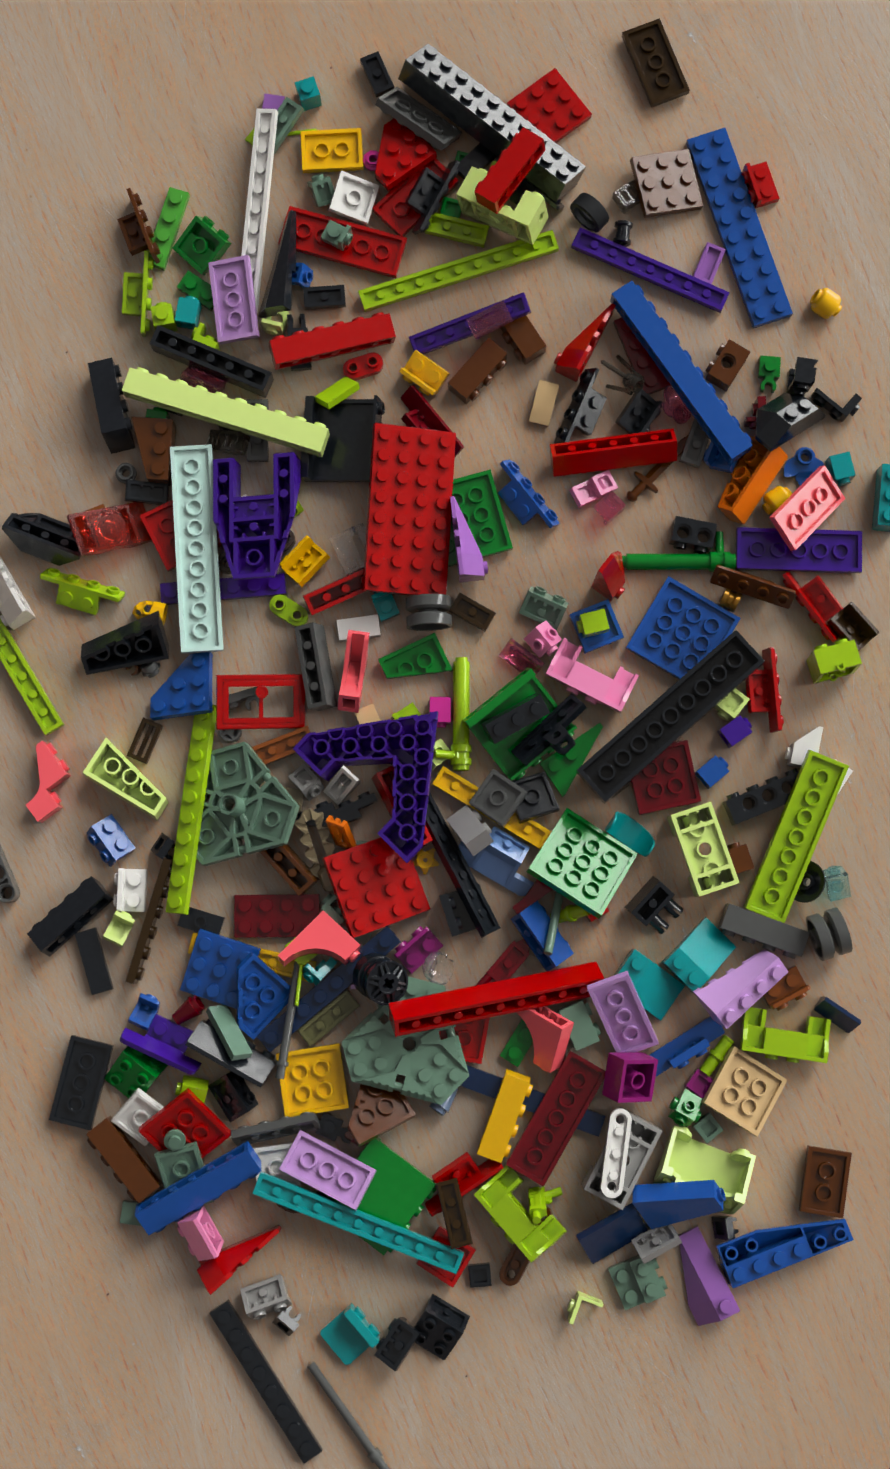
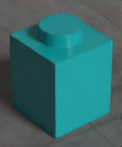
M314 76L294 82L300 105L304 111L322 106L320 92Z
M193 296L179 297L174 320L177 327L194 330L195 327L198 328L202 306L197 298Z
M850 451L829 456L825 461L827 470L838 486L851 483V480L856 476Z

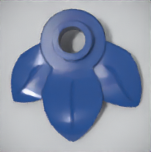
M802 447L796 451L793 458L787 460L783 474L785 478L795 476V480L800 486L819 466H824V463L815 457L812 449ZM801 455H806L808 460L803 461Z

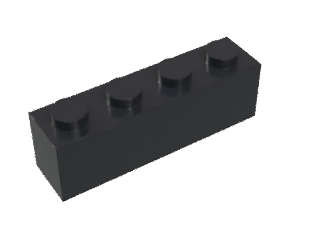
M91 876L85 879L73 893L68 894L61 904L51 909L42 921L34 924L27 934L40 952L50 957L112 902L113 897L100 881Z

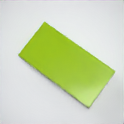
M345 376L317 394L315 400L318 404L331 409L360 389L359 383Z

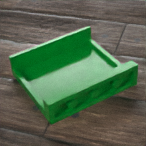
M531 668L523 670L462 720L511 781L523 777L528 767H534L539 764L544 754H550L555 751L548 745L527 766L511 752L549 714L496 744L490 742L481 723L535 693L541 694L550 713L558 706L535 677L536 674ZM572 723L566 728L571 737L574 735L573 731L577 728Z
M377 1137L369 1141L357 1157L358 1161L377 1170L358 1210L409 1229L411 1226L409 1221L412 1216L417 1217L424 1208L421 1205L426 1198L430 1199L437 1190L434 1187L436 1183L382 1143L381 1139ZM359 1236L382 1255H385L387 1251L390 1253L393 1251L389 1247Z

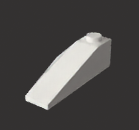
M0 556V611L2 613L0 619L6 627L9 625V627L15 630L36 617Z

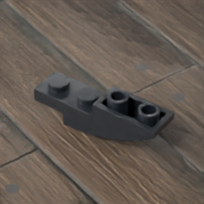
M367 791L358 795V800L352 803L350 800L338 804V809H335L332 802L324 801L315 805L317 809L313 811L317 813L323 812L322 827H328L326 819L329 815L333 816L334 820L339 818L341 823L343 820L350 823L362 818L359 810L377 803L378 800L375 793L370 794ZM302 811L297 814L296 820L300 818ZM314 820L306 822L307 827H316Z

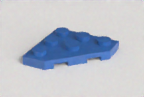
M211 652L189 654L151 697L150 718L153 721L212 713L213 654Z
M252 951L237 966V1024L243 1032L254 1040L288 1004L291 985Z

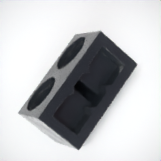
M676 516L673 520L669 544L674 545L675 549L685 550L690 548L694 549L696 553L706 554V552H710L713 548L717 524ZM684 530L687 533V538H680L677 531ZM699 534H704V535H706L708 541H707V542H701V541H699L698 535H699Z

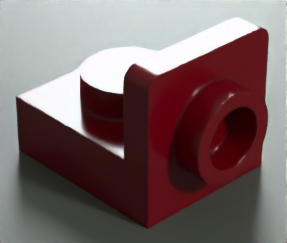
M757 396L755 402L752 403V416L755 417H746L744 427L756 429L757 409L766 404V396Z

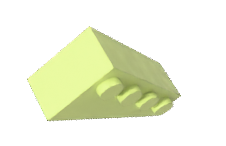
M107 738L104 739L83 771L87 779L156 820L159 819L169 803L167 798Z

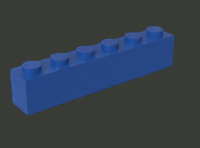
M246 1141L206 1164L201 1169L194 1171L166 1189L137 1204L135 1217L148 1236L154 1232H161L166 1225L173 1221H180L187 1213L199 1210L206 1202L218 1199L222 1193L229 1189L237 1188L241 1182L248 1178H255L261 1171V1160L250 1143Z

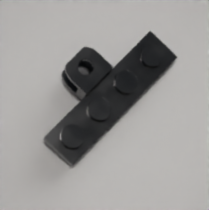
M571 693L511 751L512 754L525 766L548 745L558 754L566 755L575 746V741L569 735L566 728L587 707ZM568 742L566 747H561L563 743Z

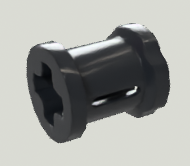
M627 220L616 221L614 225L616 234L613 242L624 247L630 246V229H632L633 223Z

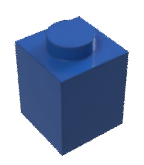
M715 755L695 772V775L709 789L729 772L727 769L729 765L722 757L718 758Z

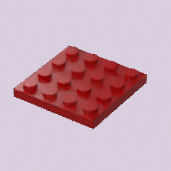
M381 837L322 858L348 931L353 938L431 909L413 860L411 859L406 863Z

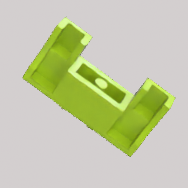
M750 1007L742 1015L740 1050L763 1053L765 1058L778 1060V1056L786 1057V1061L799 1063V1059L822 1063L828 1062L830 1019L807 1016L805 1033L765 1027L766 1009Z
M506 1165L489 1182L482 1186L474 1196L490 1213V1219L498 1228L501 1226L506 1232L504 1234L506 1239L511 1244L515 1243L532 1263L549 1247H552L567 1230L554 1215H549L540 1225L533 1223L527 1210L512 1194L524 1181L514 1169Z

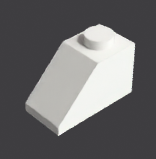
M819 726L786 748L785 759H788L787 765L801 768L808 749L819 753L823 727Z

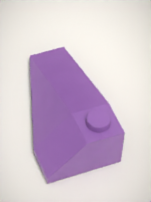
M450 496L459 583L484 580V574H488L487 561H483L479 547L455 497Z
M698 1226L678 1235L682 1241L679 1246L687 1302L697 1325L719 1322L740 1312Z

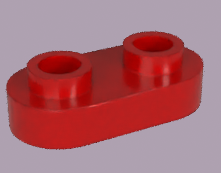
M375 352L349 359L343 366L344 375L354 381L376 375L383 369V359ZM376 360V364L371 365L369 361ZM356 366L357 369L355 371H351L350 367Z

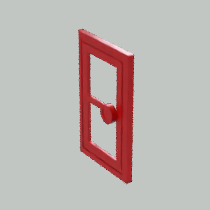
M302 674L216 675V730L305 727V688ZM258 686L255 689V694L259 698V717L229 718V687ZM265 686H293V717H263V698L268 695V689Z

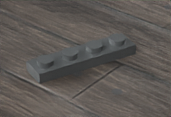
M303 1112L299 1116H285L276 1121H262L258 1125L240 1126L238 1129L231 1130V1139L237 1147L246 1141L253 1144L298 1134L300 1130L307 1132L320 1129V1121L314 1112Z

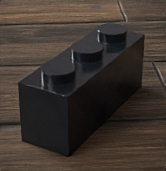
M535 693L484 721L481 725L490 742L496 744L546 716L550 711L541 694Z

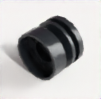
M370 953L363 956L357 962L353 970V983L359 993L365 997H368L377 1004L388 1005V1003L399 1001L404 996L408 987V976L401 964L383 954Z

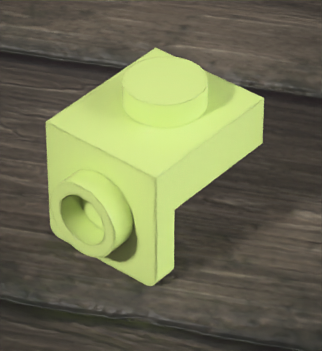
M115 911L103 935V939L122 947L135 920L127 912Z

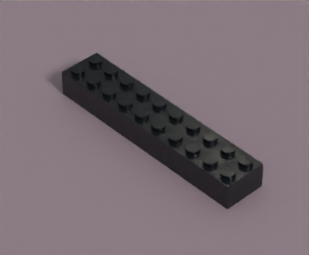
M427 44L405 59L398 79L497 157H500L501 152L509 147L514 135L519 133L523 127L544 139L545 151L525 178L552 200L557 202L578 184L586 168L585 165L565 151L563 147L556 144L545 133L538 130L531 122L524 119L514 109L506 105L499 97L474 80L468 73L456 66L450 59H447L438 52L436 48Z
M735 630L579 767L576 773L605 804L761 667L765 660Z

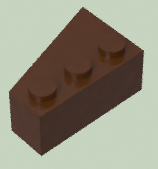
M131 417L147 480L172 486L170 447L175 446V422L173 419Z

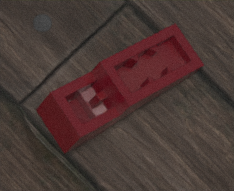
M537 879L530 891L512 909L518 914L548 894L552 889Z

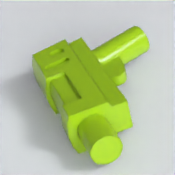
M539 1186L528 1189L529 1215L534 1224H539L541 1219L547 1216L546 1204L552 1203V1198L563 1195L561 1187L545 1191V1187Z

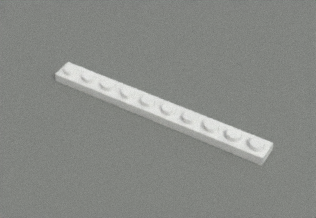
M256 108L241 256L248 255L250 257L257 313L278 111L276 109Z

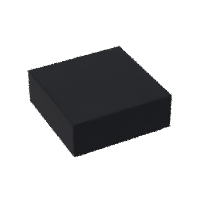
M489 1262L468 1264L470 1288L492 1286Z

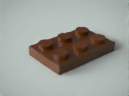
M807 1145L799 1203L800 1212L843 1218L851 1152Z

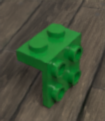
M127 1046L119 1055L105 1079L129 1099L137 1088L147 1093L151 1085L165 1071L168 1065Z

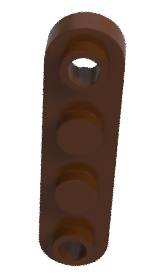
M547 1206V1216H545V1218H544L543 1220L541 1219V1222L539 1223V1225H540L549 1215H553L551 1209H550L548 1206ZM515 1243L499 1272L500 1280L508 1286L520 1282L530 1263ZM509 1270L515 1272L514 1278L509 1277Z

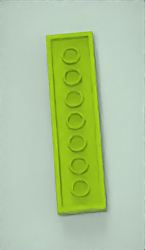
M808 749L744 908L785 923L849 765Z

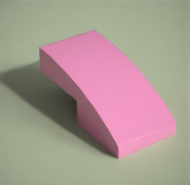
M607 470L591 477L588 481L572 487L569 491L578 508H581L618 489V486L610 471Z

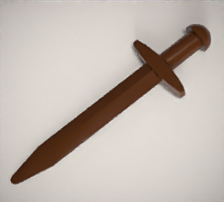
M688 435L677 443V457L683 452ZM674 461L657 463L645 476L635 471L634 475L640 483L632 491L627 492V499L631 502L637 501V497L646 488L657 493L658 489L653 482Z

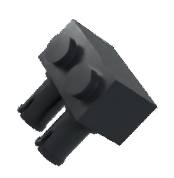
M654 876L625 906L645 926L650 924L659 934L665 932L659 926L660 924L665 929L669 927V923L658 915L662 908L671 914L673 918L680 916L674 911V908L679 913L683 912V908L672 899L675 894Z

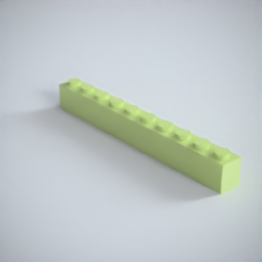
M141 367L136 369L129 368L122 388L125 397L319 457H323L330 436L329 429L322 423L315 422L312 424L306 422L307 420L300 416L289 417L283 411L275 410L273 412L267 410V407L261 404L250 405L244 399L236 397L234 400L228 398L222 392H208V389L199 385L192 387L180 379H176V381L169 380L166 375L160 373L153 375Z

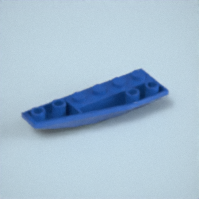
M836 1219L758 1229L719 1244L716 1248L726 1280L732 1288H736L854 1239L846 1219Z

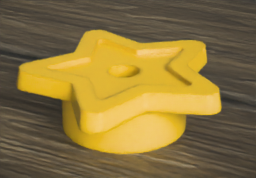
M434 848L426 852L421 849L417 853V858L413 861L414 866L420 867L425 875L430 867L439 866V863L434 859Z

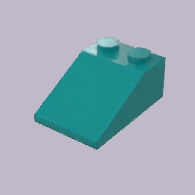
M705 917L661 963L693 993L694 990L701 988L736 946Z
M632 949L614 974L628 971L644 1009L660 1021L685 987V985L636 949Z

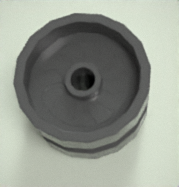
M419 594L407 597L406 610L412 613L406 617L407 629L435 631L451 628L452 615L446 612L451 609V596L445 594Z
M837 907L825 910L823 917L819 913L806 917L808 932H810L811 943L821 961L834 958L835 951L839 955L852 952L851 936L844 917Z

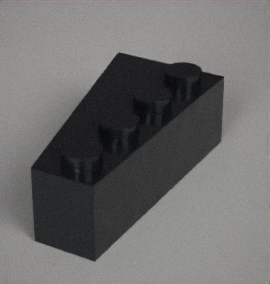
M112 357L88 363L101 434L111 454L134 449L135 444L131 432L132 424L130 417L127 415V412H129L126 399L123 398V383L119 380V377H122L119 364L115 365Z

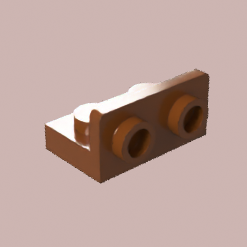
M796 966L787 969L788 973L763 995L770 1009L782 1010L789 1005L788 1001L794 998L797 1001L807 996L806 992L810 990V987L806 985Z

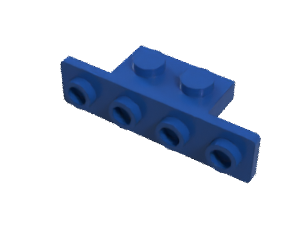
M510 459L502 461L500 463L501 467L512 480L498 494L521 524H527L534 516L539 514L549 528L558 526L560 522L557 520L556 513L549 509L545 504L544 498L535 492L531 481L520 473L519 466Z
M711 1016L649 1054L658 1059L656 1076L671 1067L681 1069L690 1063L688 1059L693 1056L698 1058L707 1052L706 1048L710 1046L709 1043L725 1033L722 1026L713 1021Z

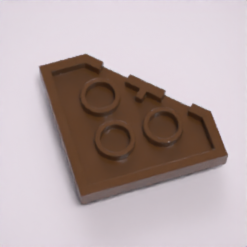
M361 1084L348 1130L357 1146L360 1147L409 1121L416 1114L405 1095H402L401 1092L395 1090L390 1092Z

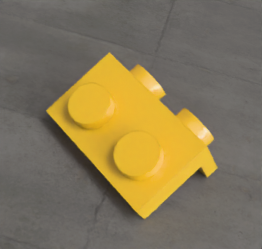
M307 535L283 558L279 566L286 575L303 587L330 559V556Z

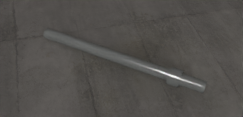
M314 1361L307 1366L365 1448L369 1460L375 1463L379 1469H390L382 1458L383 1454L378 1447L375 1448L316 1363Z

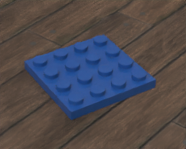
M668 576L626 649L677 679H681L732 634L741 618Z

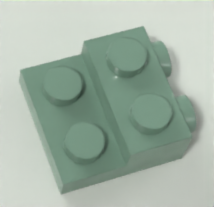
M637 1255L608 1267L625 1311L642 1303L647 1304L666 1296L664 1290L668 1289L663 1276L658 1277L656 1269L659 1268L656 1258L644 1264L640 1256Z

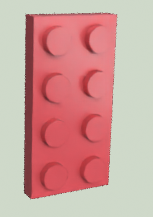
M819 466L769 518L790 551L797 550L846 498L826 466Z

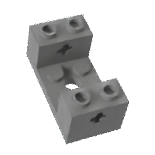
M631 1112L629 1113L632 1118L627 1154L629 1161L626 1164L622 1193L616 1198H608L601 1191L600 1183L605 1146L595 1165L590 1166L581 1183L584 1190L621 1210L625 1207L663 1132L659 1127ZM622 1115L617 1116L616 1122L622 1123L624 1117ZM609 1182L607 1188L614 1189L615 1183Z

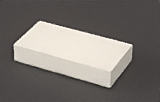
M378 614L337 620L339 641H347L349 630L370 633L369 637L381 636Z

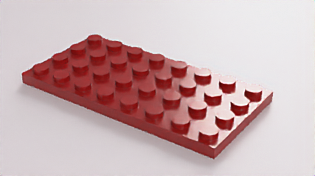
M382 423L373 424L363 591L411 596L419 594L446 595L451 525L450 496H452L456 433Z

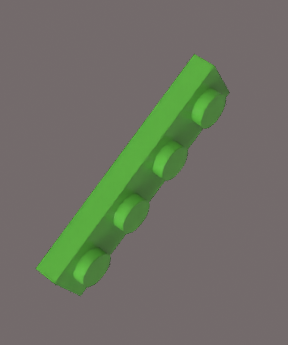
M172 187L168 190L154 232L155 237L152 238L153 243H157L161 252L158 255L160 262L156 264L154 261V268L164 271L166 269L190 198L188 192Z

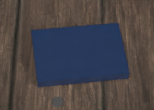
M631 1203L625 1206L623 1210H618L576 1236L591 1263L594 1264L631 1243L632 1239L641 1233H645L648 1229L637 1209Z

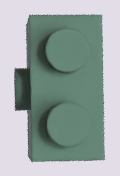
M579 1000L558 1010L560 1015L574 1022L570 1040L576 1051L600 1041L598 1036L601 1035L597 1023L593 1024L590 1019V1015H593L588 1002L584 1004L582 1000Z

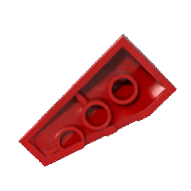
M611 304L565 347L563 353H558L554 364H556L555 372L575 382L578 381L613 315L616 305Z
M620 551L610 554L598 570L591 586L610 602L614 597L619 599L625 591L623 588L625 575Z
M277 1225L221 1249L219 1256L215 1259L199 1261L201 1265L198 1267L197 1272L208 1293L211 1295L233 1275L238 1267L243 1266L249 1261L253 1253L262 1249L280 1232L281 1226Z

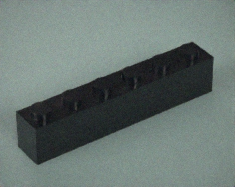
M160 325L157 326L150 341L154 352L264 398L267 397L274 381L270 371Z

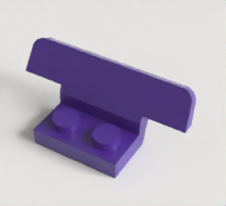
M155 1015L145 1036L128 1028H125L121 1034V1043L189 1075H194L202 1064L185 1056L188 1046L185 1044L194 1031L178 1025L176 1022L161 1015Z

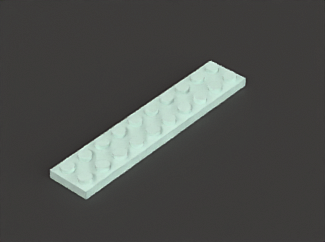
M212 444L170 447L181 653L224 651L217 527L213 521Z

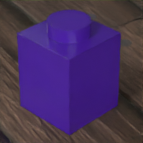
M739 715L718 730L717 733L727 747L731 748L752 733L750 729L752 725L746 717L742 718Z

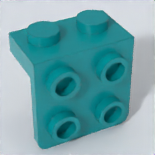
M352 1303L320 1332L322 1338L345 1365L351 1364L370 1346L373 1348L380 1340V1332L375 1325L369 1324L365 1319L364 1312Z

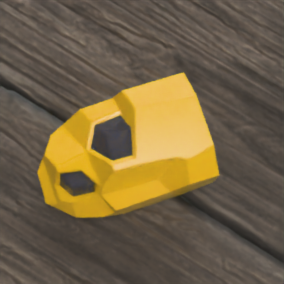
M142 601L134 607L132 614L136 619H141L159 611L164 626L168 605L155 601Z

